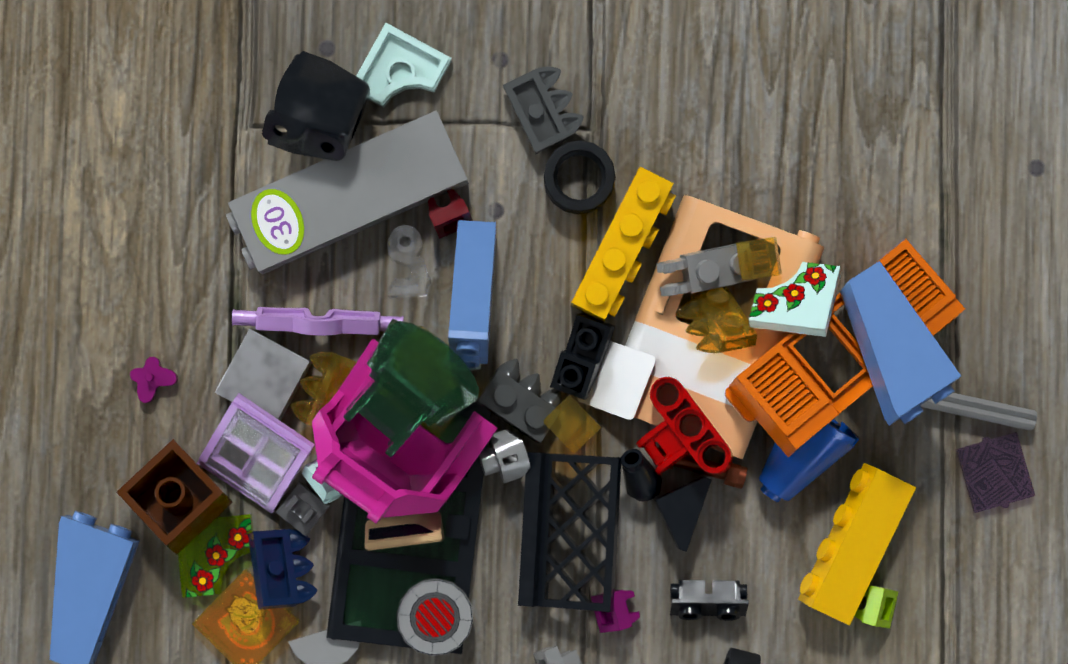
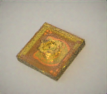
M246 568L206 608L192 625L232 664H259L292 631L300 620L287 607L258 610L254 575Z

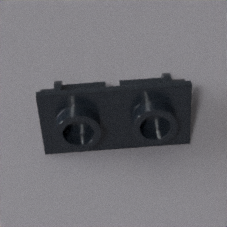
M678 580V584H670V598L672 599L670 615L679 616L683 620H697L702 616H717L719 620L724 621L737 620L740 616H746L749 600H747V584H740L739 580H712V594H705V580Z

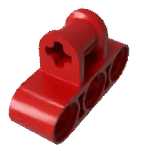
M662 377L656 380L650 390V399L664 418V421L639 439L636 445L639 449L644 448L656 464L655 471L657 474L665 472L689 453L705 472L713 475L726 472L731 467L733 453L685 387L672 377ZM666 385H673L679 391L677 401L669 406L662 405L658 396L660 390ZM694 415L700 418L702 428L697 435L689 437L683 434L681 425L686 417ZM656 442H658V444L664 450L666 456H664L662 452L659 450V448L656 446ZM712 446L721 447L725 452L724 463L716 468L709 467L704 460L705 452Z

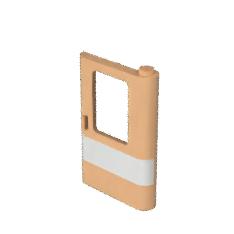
M684 195L657 263L678 259L683 254L701 251L711 225L718 223L780 247L781 252L767 288H773L791 279L798 272L802 262L819 264L824 247L818 244L820 238L809 232L799 230L798 234L795 235L706 201ZM656 265L625 344L629 348L652 355L656 359L634 418L655 426L663 422L664 418L650 399V390L654 382L662 377L675 378L685 387L728 444L733 457L743 460L757 420L752 422L746 421L725 397V390L740 373L783 340L790 332L751 328L747 340L744 343H737L681 322L677 319L676 314L684 293L673 295L669 298V296H661L660 287L668 283L683 282L682 270L664 274L657 271ZM673 385L664 386L658 394L660 403L665 406L674 404L679 397L677 387ZM694 415L686 417L681 425L683 434L689 437L697 435L702 428L700 418ZM710 447L712 449L725 453L721 447Z

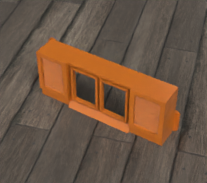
M907 239L879 260L933 336L965 310L963 305L956 299V295ZM840 293L835 298L828 329L863 368L858 374L833 393L794 347L807 335L790 333L740 373L725 390V397L740 415L748 422L757 420L788 458L873 387L857 340L834 315L844 305Z

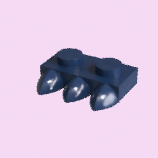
M293 529L253 531L248 535L258 610L294 607L308 601L316 594L317 588L302 580H296V578L308 573L314 564L303 556L292 554L309 543L310 538L307 535L305 536Z

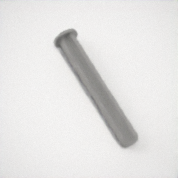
M957 393L950 394L937 404L930 399L920 405L923 408L1025 430H1033L1037 421V412L1035 410Z

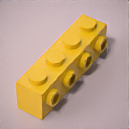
M639 167L571 301V306L601 321H605L608 314L613 317L616 316L625 298L618 294L625 280L630 283L634 281L642 265L636 258L642 246L650 249L659 231L653 224L659 213L667 215L676 195L670 193L674 183Z
M863 463L862 468L853 475L850 482L851 490L845 503L841 504L834 514V526L828 538H825L819 545L816 554L817 561L811 573H808L802 580L800 586L801 594L798 598L799 601L849 626L916 489L915 486L866 463Z

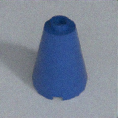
M833 419L789 458L774 442L759 476V480L763 484L760 488L761 491L775 502H779L781 498L790 501L854 448L855 444L859 441L858 436L844 422L839 424Z

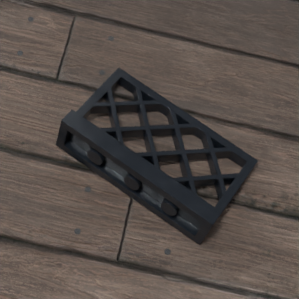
M527 452L531 467L525 474L518 606L613 612L621 458ZM556 462H568L578 474L564 488L555 478ZM577 463L590 464L582 470V468ZM598 464L611 465L610 481L599 490L587 474ZM583 480L595 495L580 508L568 492ZM554 487H555V489L558 491V493H557L555 496H554ZM608 491H609V500L605 497V494H606ZM563 497L576 513L561 526L553 517V506ZM598 500L608 509V520L599 528L585 514ZM579 518L582 519L593 533L580 546L566 532ZM552 526L556 529V532H554L553 534ZM606 529H607V539H606L605 536L602 534ZM561 535L573 552L559 564L551 555V544ZM596 538L606 548V558L597 567L583 552ZM578 556L591 572L576 585L564 571V568ZM550 564L554 568V570L551 573H549ZM603 568H605V577L600 573ZM559 574L571 588V591L561 600L548 599L549 582ZM594 577L604 587L603 603L590 602L581 591ZM576 595L580 601H572L570 599Z

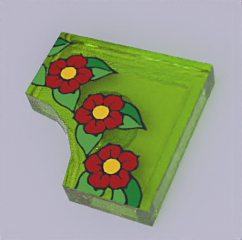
M252 514L217 517L178 553L182 598L222 593L223 578L229 566L242 555L250 553L248 535L253 532Z

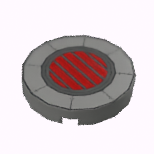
M442 579L423 580L412 586L401 599L397 612L398 629L405 642L417 652L430 656L448 654L459 648L470 634L473 623L472 604L466 593L453 582Z

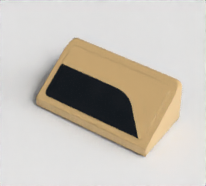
M440 512L382 518L377 524L368 520L365 524V549L368 551L441 542L444 539L442 515Z

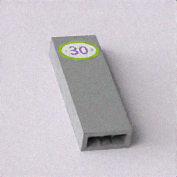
M436 110L348 149L342 160L325 159L228 202L232 212L226 214V217L234 234L241 233L246 247L242 248L241 251L250 270L256 267L257 271L263 275L424 204L432 197L435 199L448 193L447 191L450 189L455 190L469 183Z

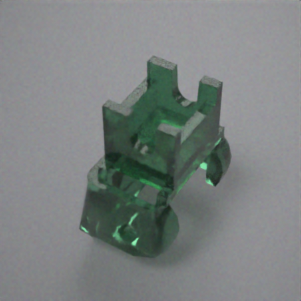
M392 319L367 361L368 366L372 369L369 374L372 379L348 405L343 418L350 422L359 412L390 439L385 453L392 457L422 422L428 426L436 423L442 427L445 422L475 402L478 398L479 387L475 376L466 363L446 343L431 332L413 323Z

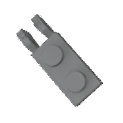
M753 241L683 254L678 259L656 264L659 273H673L676 270H682L683 282L668 283L660 287L661 296L696 293L760 279Z

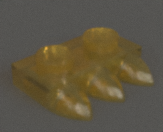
M727 286L692 293L691 300L684 303L675 313L677 317L694 320L686 328V333L705 336L697 344V350L707 353H722L756 346L758 334L754 328H750L749 320Z
M328 351L310 355L312 364L322 373V376H309L300 380L305 392L312 397V401L301 400L292 403L290 407L295 416L303 423L312 426V421L319 410L337 393L357 363L356 361Z

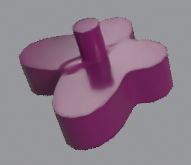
M149 357L143 368H134L130 372L132 381L137 382L138 398L143 403L152 402L157 388L160 386H173L178 382V375L170 369L161 367V362L156 357Z

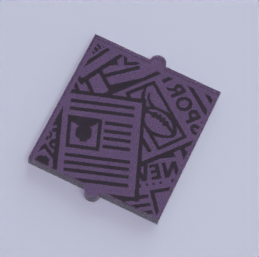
M1017 432L993 439L983 437L982 442L956 449L974 513L998 506L1008 508L1009 503L1035 496Z

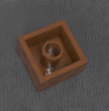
M174 439L116 492L176 555L233 503Z

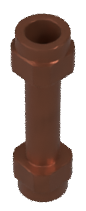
M659 445V450L662 452L664 456H666V453ZM686 455L669 468L673 470L675 466L721 479L724 485L739 489L743 488L748 467L732 463L726 472L713 475L705 472L691 455ZM704 459L709 467L716 468L722 465Z

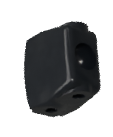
M302 51L294 56L279 83L274 110L268 111L265 117L262 135L268 140L267 144L293 154L334 161L342 160L363 116L365 105L370 95L369 85L364 80L330 60ZM275 126H282L287 132H281Z

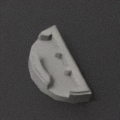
M362 619L347 623V625L362 626ZM327 629L288 641L294 655L305 664H342L351 658L360 642L326 638Z

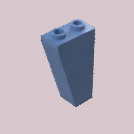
M458 220L448 342L450 362H457L458 366L464 368H476L480 364H488L496 222Z
M880 261L850 279L841 289L840 294L884 419L889 426L899 419L905 425L924 412L920 405L932 399L937 404L952 394L955 390L951 385L961 375Z
M75 511L73 516H61L58 528L49 660L60 664H95L140 540L131 537V530L115 524H110L109 529L95 524L96 517L79 511Z

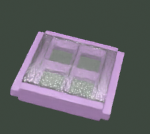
M239 393L226 411L199 457L197 464L272 514L315 444Z

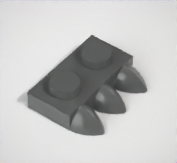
M555 67L537 68L503 85L535 154L569 139L579 129L584 118L583 115L576 113L559 115L569 104L572 93L566 90L547 91L557 82L561 70Z
M518 359L509 360L497 368L476 402L537 444L541 443L561 412L559 411L562 401L561 391L551 389L539 397L540 375L538 373L529 375L518 383Z

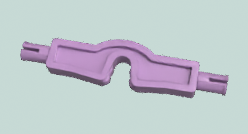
M258 307L257 311L233 309L232 326H255L256 330L290 331L317 336L337 334L378 335L379 331L403 332L404 316H380V312L330 309L324 316H313L308 308Z

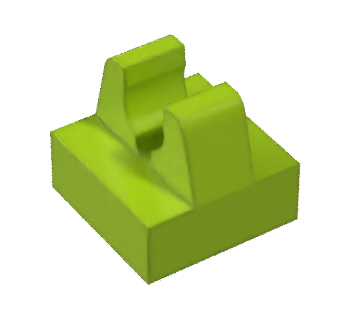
M870 585L864 595L867 599L864 609H858L854 617L860 619L862 623L890 629L898 591Z

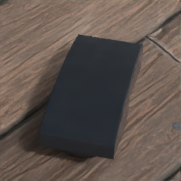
M582 313L577 314L566 350L560 353L550 387L583 400L587 399L604 360L615 325Z

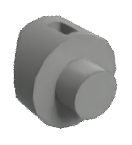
M509 430L494 433L489 440L490 448L482 450L478 456L484 475L487 476L498 472L503 483L522 478L531 467L523 440L519 439L516 433Z

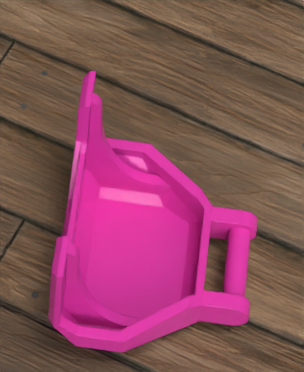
M372 339L340 389L319 410L312 421L318 468L312 475V478L321 485L324 482L363 509L368 513L367 518L375 524L383 517L438 512L457 488L498 428L474 411L452 443H445L378 395L376 386L396 355L375 339Z

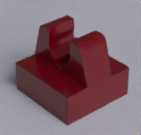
M454 189L447 191L451 200L448 206L439 207L434 197L428 200L429 216L439 239L457 232L458 220L473 221L464 199Z

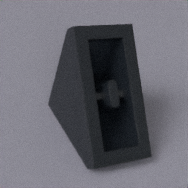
M700 477L654 499L676 547L682 551L687 552L712 479Z

